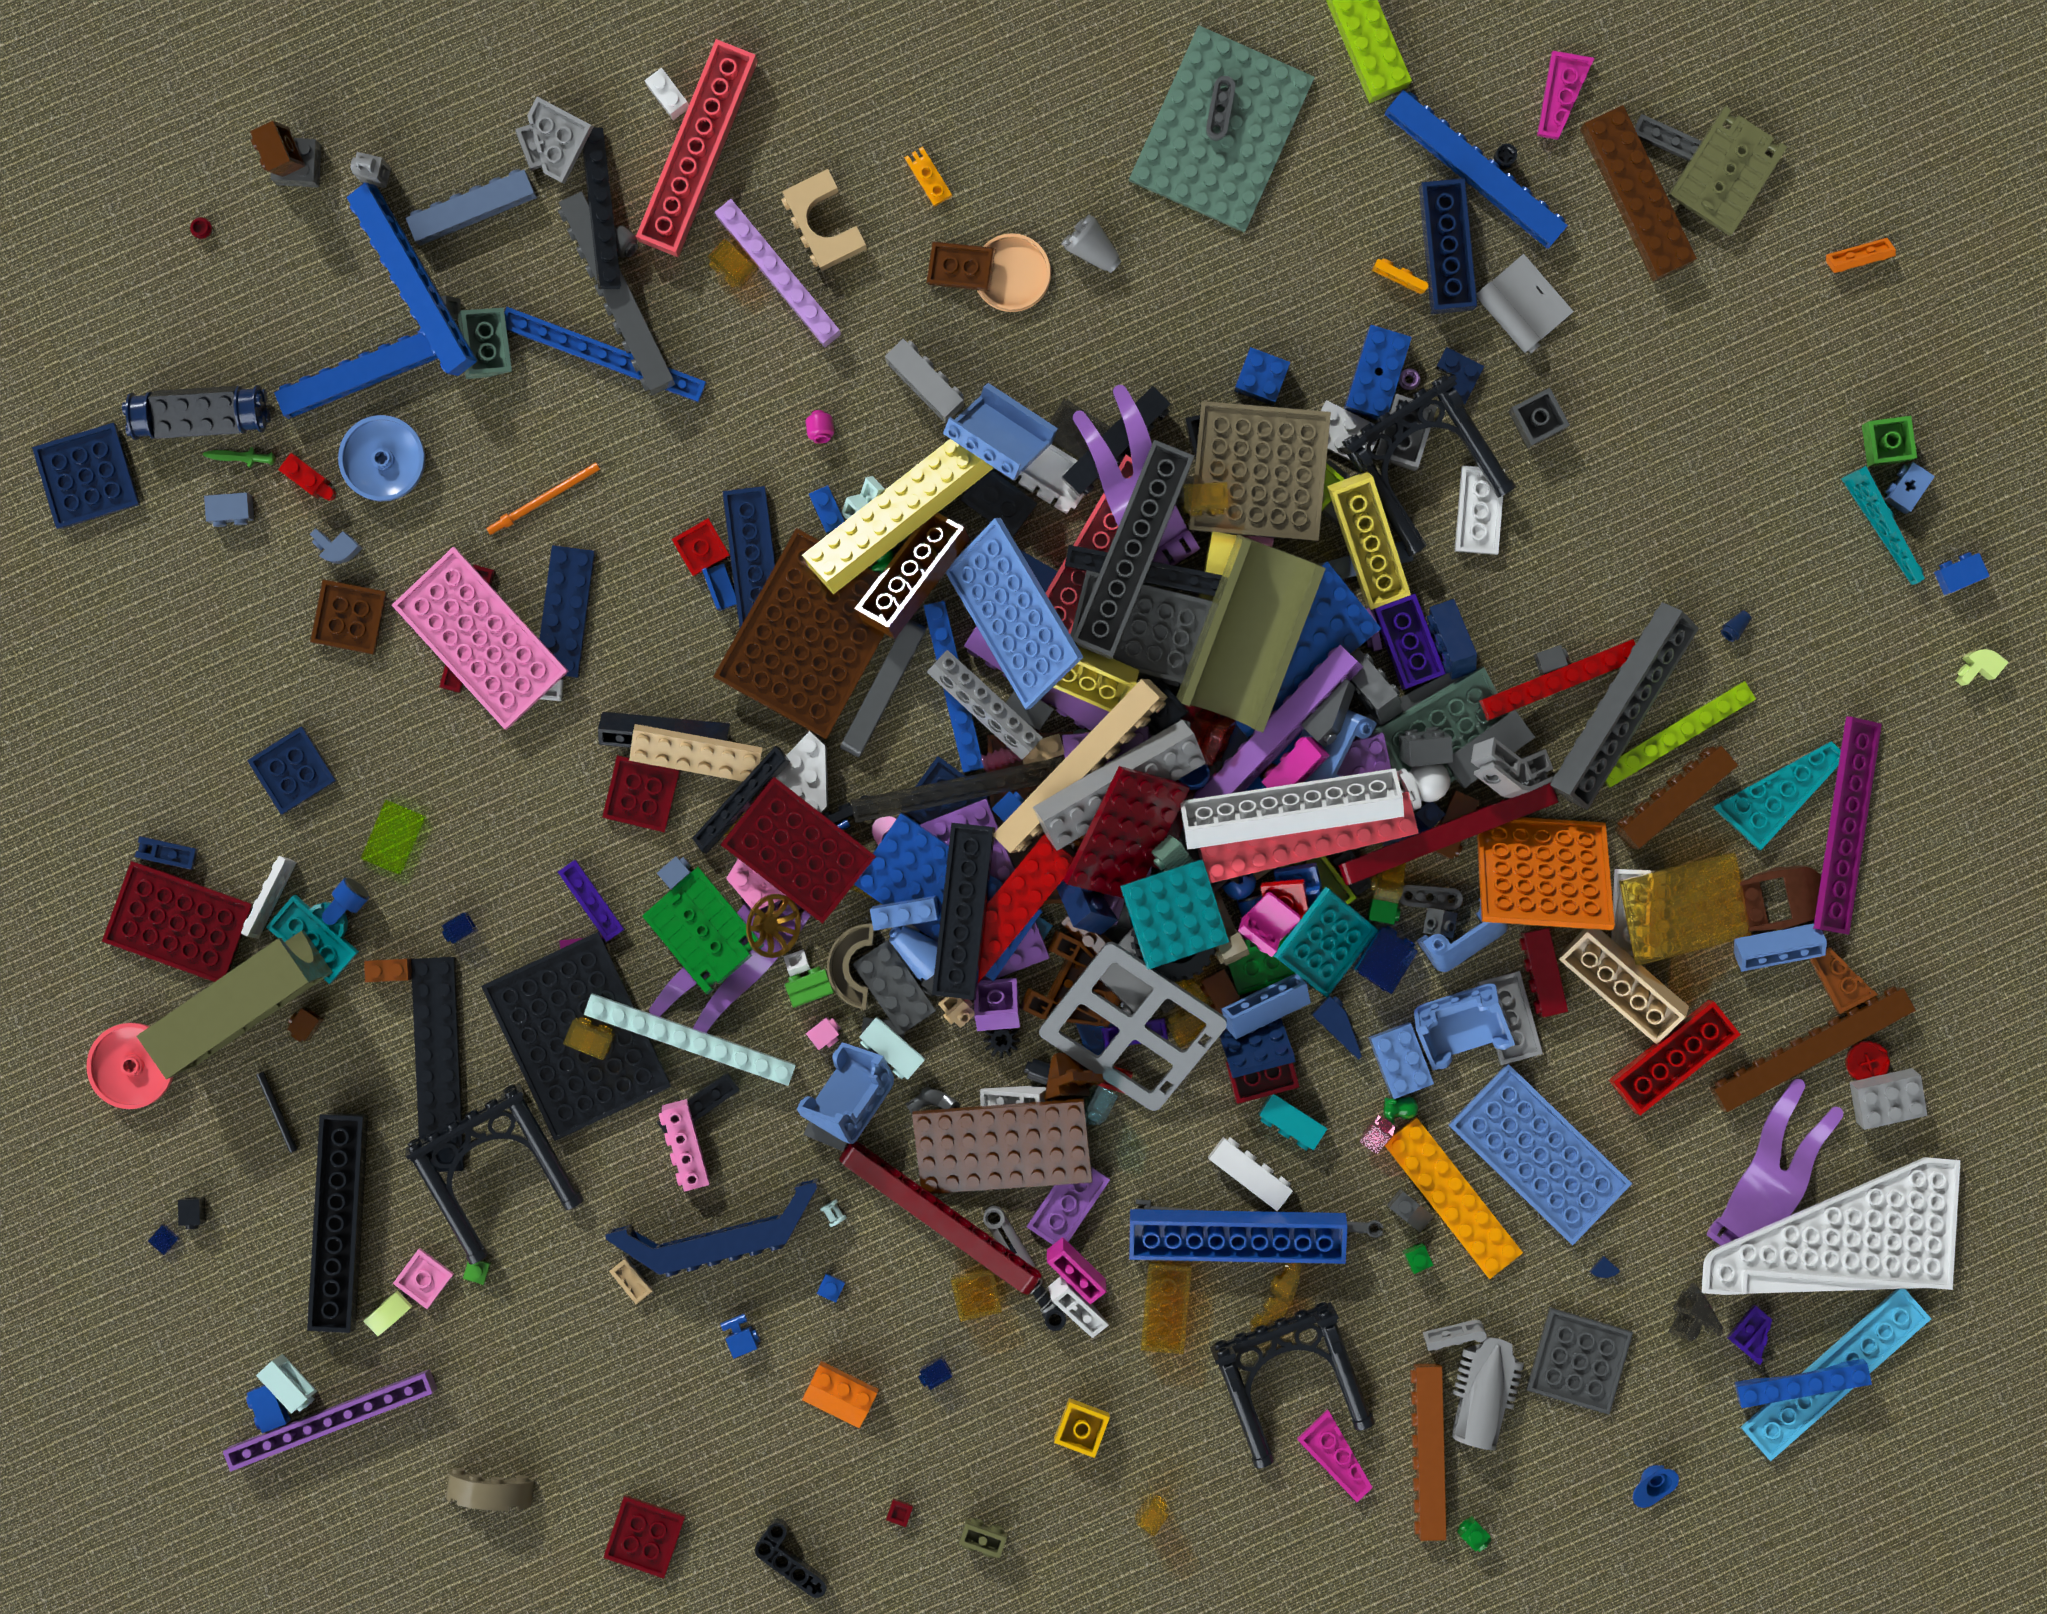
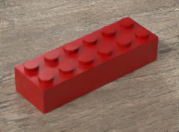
M1707 1000L1682 1020L1658 1044L1654 1043L1608 1081L1633 1112L1641 1116L1741 1034L1714 1001Z

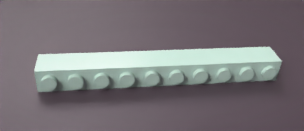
M593 993L590 995L584 1015L787 1086L795 1069L794 1063Z

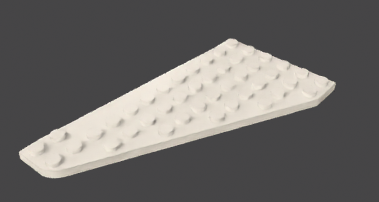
M1921 1158L1713 1249L1704 1260L1702 1293L1736 1295L1910 1288L1953 1290L1960 1160Z

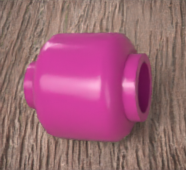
M822 410L813 411L812 415L808 416L805 421L807 436L814 443H826L830 441L835 432L833 418Z

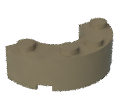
M1217 891L1214 896L1229 942L1213 949H1216L1215 957L1218 958L1220 964L1224 963L1226 966L1248 956L1249 950L1240 932H1237L1222 897Z
M872 923L861 924L844 932L834 942L827 960V974L833 990L849 1005L865 1010L868 1005L869 988L861 985L854 979L850 963L852 956L858 949L874 944L875 930H873Z
M452 1468L448 1474L446 1499L449 1502H453V1499L457 1500V1505L480 1510L509 1511V1506H517V1510L526 1509L532 1506L534 1480L529 1479V1476L516 1475V1478L513 1477L506 1480L501 1477L483 1479L481 1475L465 1472L463 1468Z

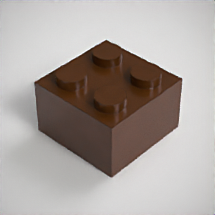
M271 121L250 131L252 145L261 156L260 164L265 171L284 177L305 167L289 126Z

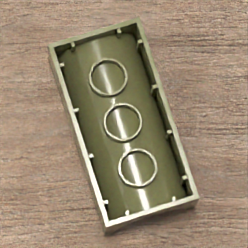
M1237 535L1178 691L1177 698L1179 701L1188 706H1196L1224 715L1263 733L1326 568L1317 563Z
M304 930L286 942L282 938H278L138 1034L137 1038L165 1079H169L194 1068L333 972Z

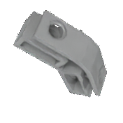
M1494 737L1473 746L1471 763L1480 768L1474 771V775L1503 797L1513 798L1553 780V777L1548 778L1546 772L1553 769L1546 749L1520 758Z

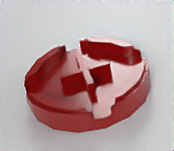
M1860 1041L1848 1051L1845 1059L1846 1069L1856 1081L1887 1074L1890 1066L1888 1053L1878 1043Z

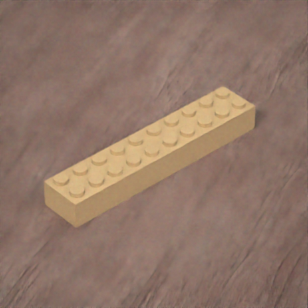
M1141 679L994 832V837L1010 853H1019L1027 850L1033 843L1031 839L1036 835L1040 836L1044 832L1033 807L1104 766V763L1110 758L1114 759L1121 752L1119 748L1124 743L1128 744L1136 736L1134 732L1140 727L1144 728L1150 722L1149 716L1154 712L1158 713L1166 705L1164 701L1168 697L1151 680Z

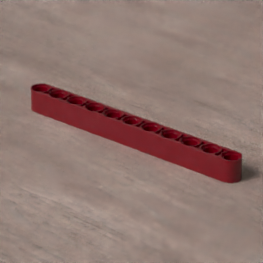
M1550 782L1533 791L1513 798H1507L1341 863L1338 866L1345 885L1358 882L1556 804L1559 800L1555 789L1550 786Z
M857 1141L853 1144L848 1143L839 1157V1161L845 1167L1018 1291L1026 1295L1032 1292L1042 1277L1036 1268Z

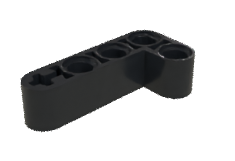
M774 1519L757 1541L755 1546L756 1556L811 1597H822L827 1589L828 1582L826 1577L781 1545L788 1532V1525L783 1519ZM780 1526L783 1529V1533L776 1535L772 1528ZM766 1543L770 1546L771 1550L763 1552L760 1549V1545ZM784 1556L787 1558L788 1563L781 1565L778 1563L777 1558ZM802 1569L806 1575L799 1578L795 1575L794 1571ZM809 1575H811V1576H812V1577H811V1581L809 1580V1582H808V1584H807L806 1582H807V1580H808V1578H809ZM821 1583V1587L813 1588L814 1584Z

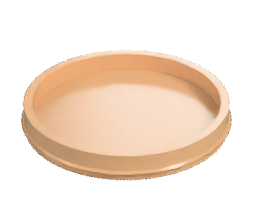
M1010 233L997 236L983 246L996 249L990 290H977L987 304L1001 311L1018 312L1034 306L1043 298L1050 284L1051 266L1047 254L1036 241L1021 234Z

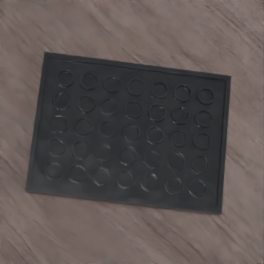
M599 931L481 986L554 1141L672 1086L649 1037L584 1015L592 993L635 1008Z

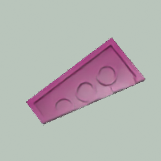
M1558 51L1551 52L1537 136L1559 139L1594 58Z
M1327 1409L1297 1440L1346 1492L1358 1502L1372 1489V1486Z

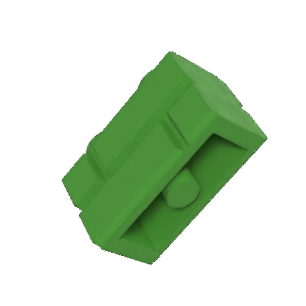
M820 966L808 970L809 975L801 977L800 974L788 978L789 982L785 983V987L793 1008L834 993L826 968L821 970Z

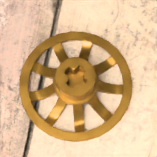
M770 894L761 898L753 906L747 919L746 934L750 946L757 954L766 958H776L786 954L799 937L801 917L796 904L785 895ZM773 899L782 900L781 906L774 911ZM767 901L768 911L764 913L759 907ZM787 905H789L793 912L789 915L779 917V915H781L784 912ZM756 913L757 915L755 916V918H754V920H753V926H751L753 916H754V914ZM795 918V930L781 926V923ZM751 931L760 933V937L756 942L752 938ZM779 931L793 935L788 944L778 933ZM773 937L780 943L782 949L777 952H773ZM765 938L768 942L767 952L758 948L764 943Z

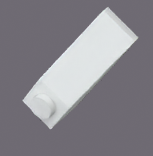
M1019 1086L980 1089L981 1106L1044 1102L1046 1101V1087Z
M1061 1276L1048 1286L1052 1302L1092 1338L1109 1326L1108 1322L1094 1305H1090Z

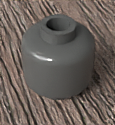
M625 226L616 227L615 237L618 257H631L638 248V239Z

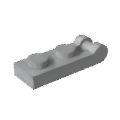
M1471 1320L1423 1332L1428 1351L1440 1350L1443 1347L1460 1345L1472 1340L1483 1342L1487 1338L1480 1320Z

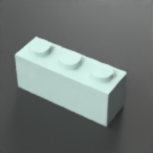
M878 1017L859 1036L862 1039L860 1043L867 1050L873 1049L879 1055L884 1056L886 1062L894 1067L893 1072L901 1079L904 1077L909 1079L925 1060L921 1054Z

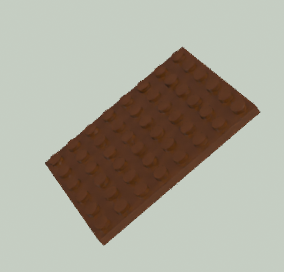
M796 528L713 678L826 740L885 634L862 621L855 609L881 574L866 568L833 594L809 568L802 556L817 544L819 540Z

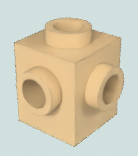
M945 997L938 1003L945 1012L944 1018L951 1025L955 1022L961 1028L974 1016V1010L971 1008L973 1003L969 999Z

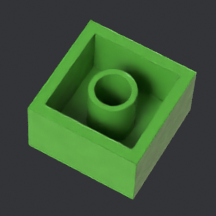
M1911 416L1868 421L1862 425L1867 467L1910 462L1917 458Z

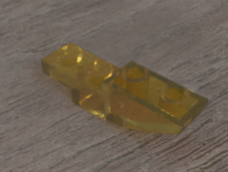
M1285 1263L1283 1266L1285 1270L1280 1276L1277 1274L1271 1280L1270 1291L1275 1296L1273 1298L1270 1296L1263 1304L1264 1310L1260 1315L1256 1313L1250 1320L1251 1326L1249 1328L1251 1331H1254L1257 1326L1267 1325L1270 1320L1275 1321L1278 1318L1284 1317L1299 1284L1301 1263Z

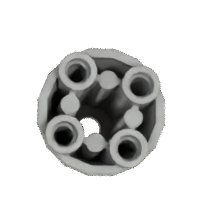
M1090 214L1084 220L1081 219L1074 227L1076 231L1072 235L1069 234L1061 243L1068 252L1104 271L1107 270L1109 273L1113 272L1122 261L1096 218Z

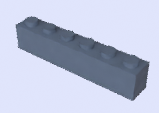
M520 169L513 170L507 177L502 179L497 177L490 180L489 184L481 187V185L470 188L468 193L452 195L449 198L450 200L443 203L441 201L435 202L424 211L421 209L413 211L409 217H406L415 242L421 246L536 199V193L526 171Z

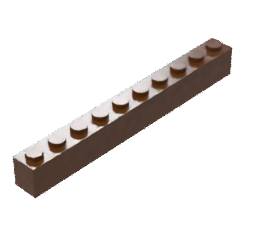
M1895 986L1889 987L1883 991L1884 995L1878 998L1875 996L1865 1001V1005L1858 1008V1006H1855L1846 1011L1847 1015L1841 1018L1836 1016L1828 1020V1025L1822 1028L1818 1026L1808 1031V1036L1801 1038V1036L1789 1042V1046L1785 1048L1778 1047L1770 1052L1771 1055L1765 1059L1764 1057L1757 1058L1752 1061V1066L1746 1069L1741 1067L1733 1072L1734 1075L1726 1079V1077L1718 1079L1714 1082L1715 1086L1710 1089L1721 1110L1724 1112L1733 1110L1915 1012L1916 1010L1905 989L1896 988Z

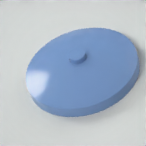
M376 415L362 419L347 431L340 444L338 463L345 482L357 494L374 501H392L408 494L421 479L425 468V450L418 434L404 421L392 416Z

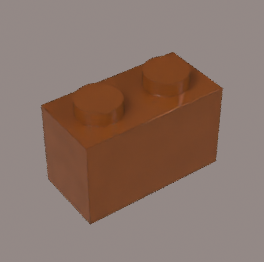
M412 958L364 961L365 982L412 980Z

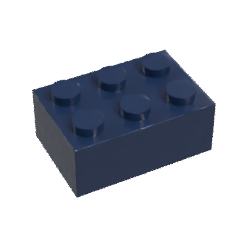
M1452 599L1431 606L1427 616L1429 623L1427 626L1431 636L1435 638L1436 643L1434 644L1438 655H1442L1444 660L1442 665L1445 673H1449L1451 680L1476 671L1477 653L1455 600Z

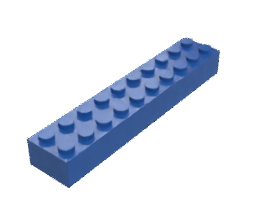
M1130 1209L1129 1260L1346 1264V1213Z

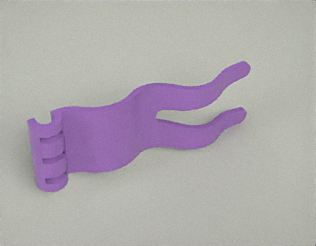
M1123 385L1115 386L1113 395L1119 407L1128 436L1133 466V475L1130 478L1123 477L1109 447L1086 414L1079 410L1073 415V421L1092 454L1104 494L1118 527L1152 446L1144 420L1132 397ZM1176 505L1153 562L1175 566L1200 550L1196 540L1187 529ZM1184 539L1190 549L1185 551L1179 542L1180 540ZM1166 549L1173 558L1170 562H1168L1163 554V551Z
M781 901L774 903V911L781 906ZM745 902L738 913L747 923L751 907ZM787 905L779 917L791 914L793 912L791 907ZM768 906L760 910L766 913L768 911ZM804 911L801 915L800 931L811 916L807 911ZM755 913L754 916H753L751 926H753V920H754L755 916L757 915L756 913ZM795 918L781 923V926L795 930ZM754 931V933H755L758 937H760V933H757L756 931ZM782 931L778 932L788 944L793 935ZM747 937L742 941L743 945L748 943ZM773 937V952H777L781 950L782 947L780 943ZM766 938L764 941V946L761 948V950L767 952L768 950V942ZM752 950L750 953L753 956L734 971L711 997L693 1029L707 1033L717 1018L750 988L778 957L766 958ZM684 967L669 981L649 1009L650 1014L660 1017L678 998L697 984ZM707 972L703 975V977L706 978L710 975V973Z
M1794 1079L1771 1109L1763 1126L1759 1145L1751 1164L1736 1185L1722 1216L1713 1222L1707 1232V1236L1720 1246L1792 1214L1807 1189L1819 1149L1843 1117L1841 1108L1832 1107L1800 1143L1788 1170H1782L1779 1164L1783 1136L1789 1118L1805 1089V1083L1801 1079ZM1725 1226L1727 1229L1722 1233L1721 1237L1719 1238L1717 1234L1720 1231V1229Z

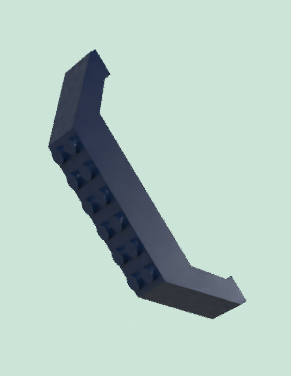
M819 1178L798 1183L795 1186L796 1194L783 1214L662 1244H657L633 1230L632 1224L611 1229L605 1234L607 1241L657 1274H665L666 1277L679 1274L678 1272L685 1268L687 1272L697 1270L705 1263L708 1266L720 1264V1261L726 1258L729 1261L738 1260L746 1253H749L750 1256L763 1253L762 1251L766 1248H770L771 1251L784 1248L783 1246L793 1233L820 1184Z

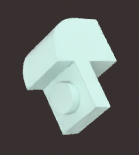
M873 476L866 477L861 493L846 498L841 514L846 519L850 518L885 489Z

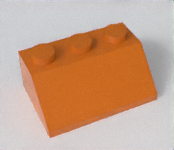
M821 1361L802 1400L860 1428L878 1393V1389Z

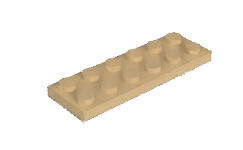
M635 724L629 761L744 781L760 764L763 748Z

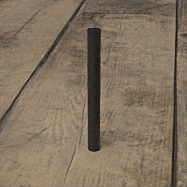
M264 1071L256 1074L289 1152L298 1150Z

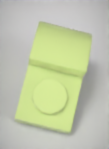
M1988 649L1970 652L1962 658L1968 665L1965 664L1960 668L1957 673L1959 676L1955 681L1961 686L1968 685L1978 672L1987 680L1995 679L2008 664V661L1998 653Z

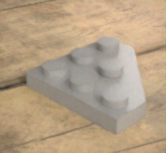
M536 97L527 116L533 129L537 151L541 157L542 169L546 175L565 184L594 126Z

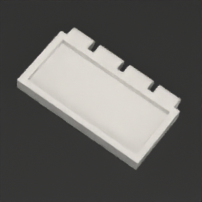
M1052 444L1020 474L1022 477L1018 483L1020 486L1031 493L1034 492L1036 487H1039L1040 489L1036 496L1049 504L1052 503L1054 498L1058 499L1054 507L1066 515L1071 508L1076 509L1084 496L1082 494L1079 497L1062 480V476L1077 460Z

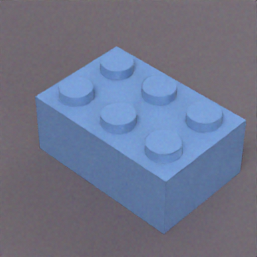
M1407 1022L1368 1037L1391 1098L1396 1099L1434 1084L1411 1023Z

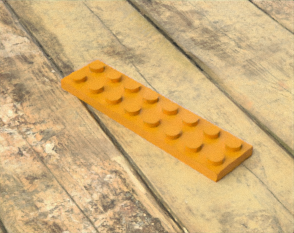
M1417 1117L1383 1142L1386 1149L1489 1279L1523 1253Z

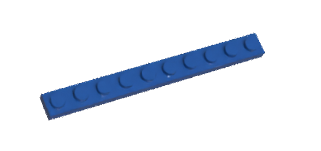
M506 307L504 314L507 331L637 380L643 378L641 372H636L631 363V360L634 359L631 353H626V351ZM668 368L675 385L665 390L699 403L706 386V381Z

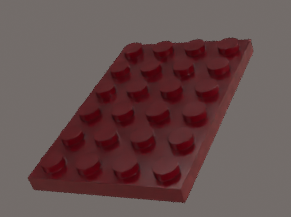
M1119 766L1063 881L1067 885L1124 898L1120 886L1146 878L1155 859L1152 850L1158 847L1161 841H1164L1181 807L1180 803L1184 801L1190 788L1183 783Z
M775 777L770 780L720 844L822 924L876 857Z
M131 861L102 942L216 982L230 971L243 935L241 931L244 922L249 917L253 904Z

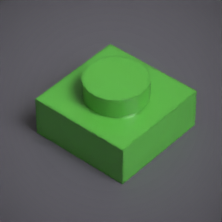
M481 1260L470 1265L468 1262L463 1279L484 1285L491 1263Z

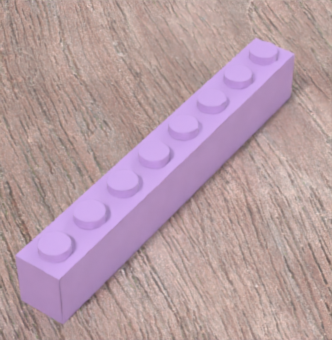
M728 200L717 209L715 214L719 221L824 348L841 335L838 327L733 200Z

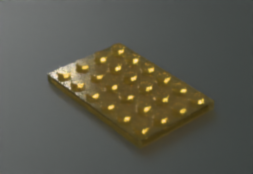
M1727 853L1619 880L1635 965H1642L1731 942L1736 938L1751 936V931H1748L1750 926L1742 885L1740 886L1741 880L1735 853Z

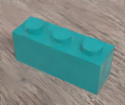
M1275 1094L1269 1095L1258 1112V1115L1262 1117L1260 1119L1261 1122L1269 1127L1275 1125L1280 1128L1278 1133L1287 1139L1290 1136L1298 1140L1296 1144L1306 1151L1308 1148L1314 1150L1327 1130L1325 1126Z

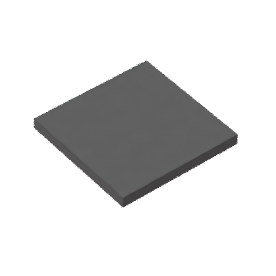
M1549 1307L1526 1390L1610 1415L1633 1332Z

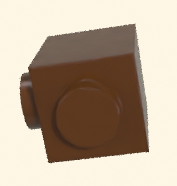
M307 1007L301 1008L298 1014L295 1012L289 1019L288 1023L290 1026L287 1030L291 1032L290 1036L299 1042H302V1040L309 1041L324 1019Z

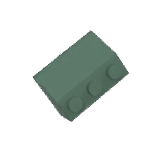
M504 308L461 310L458 315L459 330L477 359V362L465 371L466 379L487 378L511 372Z

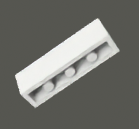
M1223 1137L1210 1153L1208 1159L1278 1212L1293 1192L1289 1188L1291 1183L1282 1176L1278 1179L1272 1175L1274 1170L1265 1163L1261 1166L1255 1162L1257 1157L1248 1150L1244 1153L1238 1149L1240 1144L1229 1137L1227 1140Z

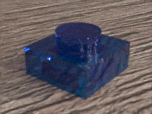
M163 1224L148 1242L161 1254L166 1255L180 1238Z

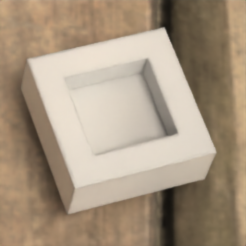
M804 949L783 956L790 977L810 970Z

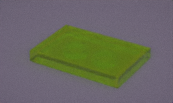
M385 799L360 859L401 875L426 816Z

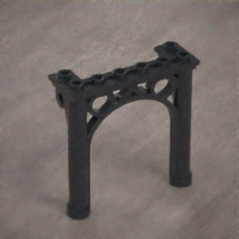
M1445 375L1431 382L1433 385L1428 390L1422 388L1413 394L1415 397L1410 402L1407 400L1402 401L1395 406L1396 411L1391 414L1389 412L1384 413L1377 418L1379 420L1378 423L1373 426L1371 423L1360 429V435L1349 436L1342 441L1343 446L1338 448L1340 452L1348 455L1359 474L1368 471L1373 476L1385 515L1406 547L1404 550L1409 557L1421 551L1427 544L1390 487L1388 465L1396 447L1410 434L1424 428L1433 427L1449 430L1463 441L1498 498L1516 487L1513 480L1509 479L1464 408L1461 396L1453 388V386L1457 385L1455 375L1450 377ZM1435 396H1437L1438 399H1439V401H1438V400H1432V398H1434ZM1431 404L1436 405L1439 409V415L1435 422L1427 421L1423 417L1424 409ZM1418 408L1417 418L1422 424L1418 425L1417 421L1411 423L1404 420L1405 416ZM1445 410L1454 425L1442 422ZM1395 423L1396 432L1392 436L1395 440L1392 442L1388 435L1380 433ZM1378 439H1384L1387 443L1385 455H1374L1371 451L1372 443ZM1373 460H1382L1381 475L1374 466Z
M515 1084L509 1085L503 1090L504 1093L501 1094V1099H492L480 1111L475 1109L465 1115L466 1118L458 1122V1120L449 1123L446 1126V1130L440 1133L438 1131L431 1133L427 1136L428 1140L425 1137L422 1139L417 1137L411 1140L405 1148V1157L407 1160L410 1159L415 1165L464 1249L465 1257L470 1265L481 1261L489 1253L454 1195L452 1178L459 1161L475 1146L494 1139H510L522 1143L536 1157L566 1211L584 1201L581 1193L576 1191L525 1102L520 1084L517 1086ZM501 1116H506L511 1121L510 1126L505 1132L496 1131L492 1127L493 1121ZM488 1120L489 1134H486V1131L479 1132L473 1129ZM516 1121L525 1137L512 1133ZM465 1133V1140L460 1144L462 1149L459 1151L458 1146L449 1141ZM446 1147H450L455 1151V1156L452 1162H440L436 1158L437 1153ZM436 1166L445 1169L449 1168L446 1183Z
M1321 1302L1315 1305L1313 1309L1297 1311L1294 1316L1289 1318H1278L1273 1324L1257 1326L1252 1332L1236 1334L1233 1339L1217 1341L1213 1344L1214 1346L1210 1347L1215 1363L1219 1365L1252 1453L1251 1460L1255 1468H1264L1274 1462V1457L1269 1449L1252 1403L1251 1385L1258 1370L1268 1360L1281 1353L1305 1350L1324 1357L1334 1369L1355 1430H1365L1375 1424L1372 1413H1369L1337 1326V1319L1339 1317L1331 1302ZM1314 1329L1317 1334L1310 1343L1299 1340V1335L1302 1331ZM1294 1332L1295 1342L1292 1343L1291 1339H1282L1280 1336ZM1322 1336L1325 1340L1329 1353L1321 1347L1317 1346L1320 1343ZM1271 1340L1269 1346L1265 1348L1266 1353L1263 1354L1257 1345ZM1255 1351L1258 1353V1358L1253 1365L1244 1364L1240 1361L1242 1354ZM1238 1368L1249 1371L1245 1385Z

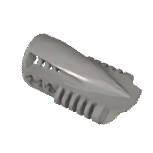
M1487 1337L1482 1344L1463 1349L1462 1356L1469 1358V1360L1461 1359L1460 1364L1467 1366V1368L1459 1367L1458 1371L1465 1373V1375L1457 1374L1456 1378L1464 1381V1383L1455 1382V1387L1462 1390H1453V1394L1460 1396L1452 1429V1437L1456 1441L1473 1447L1496 1450L1505 1408H1514V1404L1507 1402V1400L1515 1401L1516 1397L1509 1393L1517 1394L1518 1389L1511 1387V1385L1519 1386L1520 1383L1512 1379L1521 1378V1374L1514 1370L1522 1371L1524 1363L1519 1362L1513 1356L1511 1343L1500 1338Z

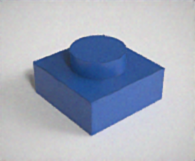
M826 1273L817 1294L836 1303L845 1282Z

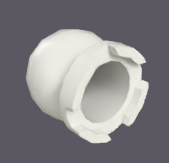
M1442 764L1412 767L1410 772L1404 768L1396 771L1398 780H1401L1403 786L1401 792H1409L1413 811L1421 808V801H1438L1446 794L1450 787L1449 773Z

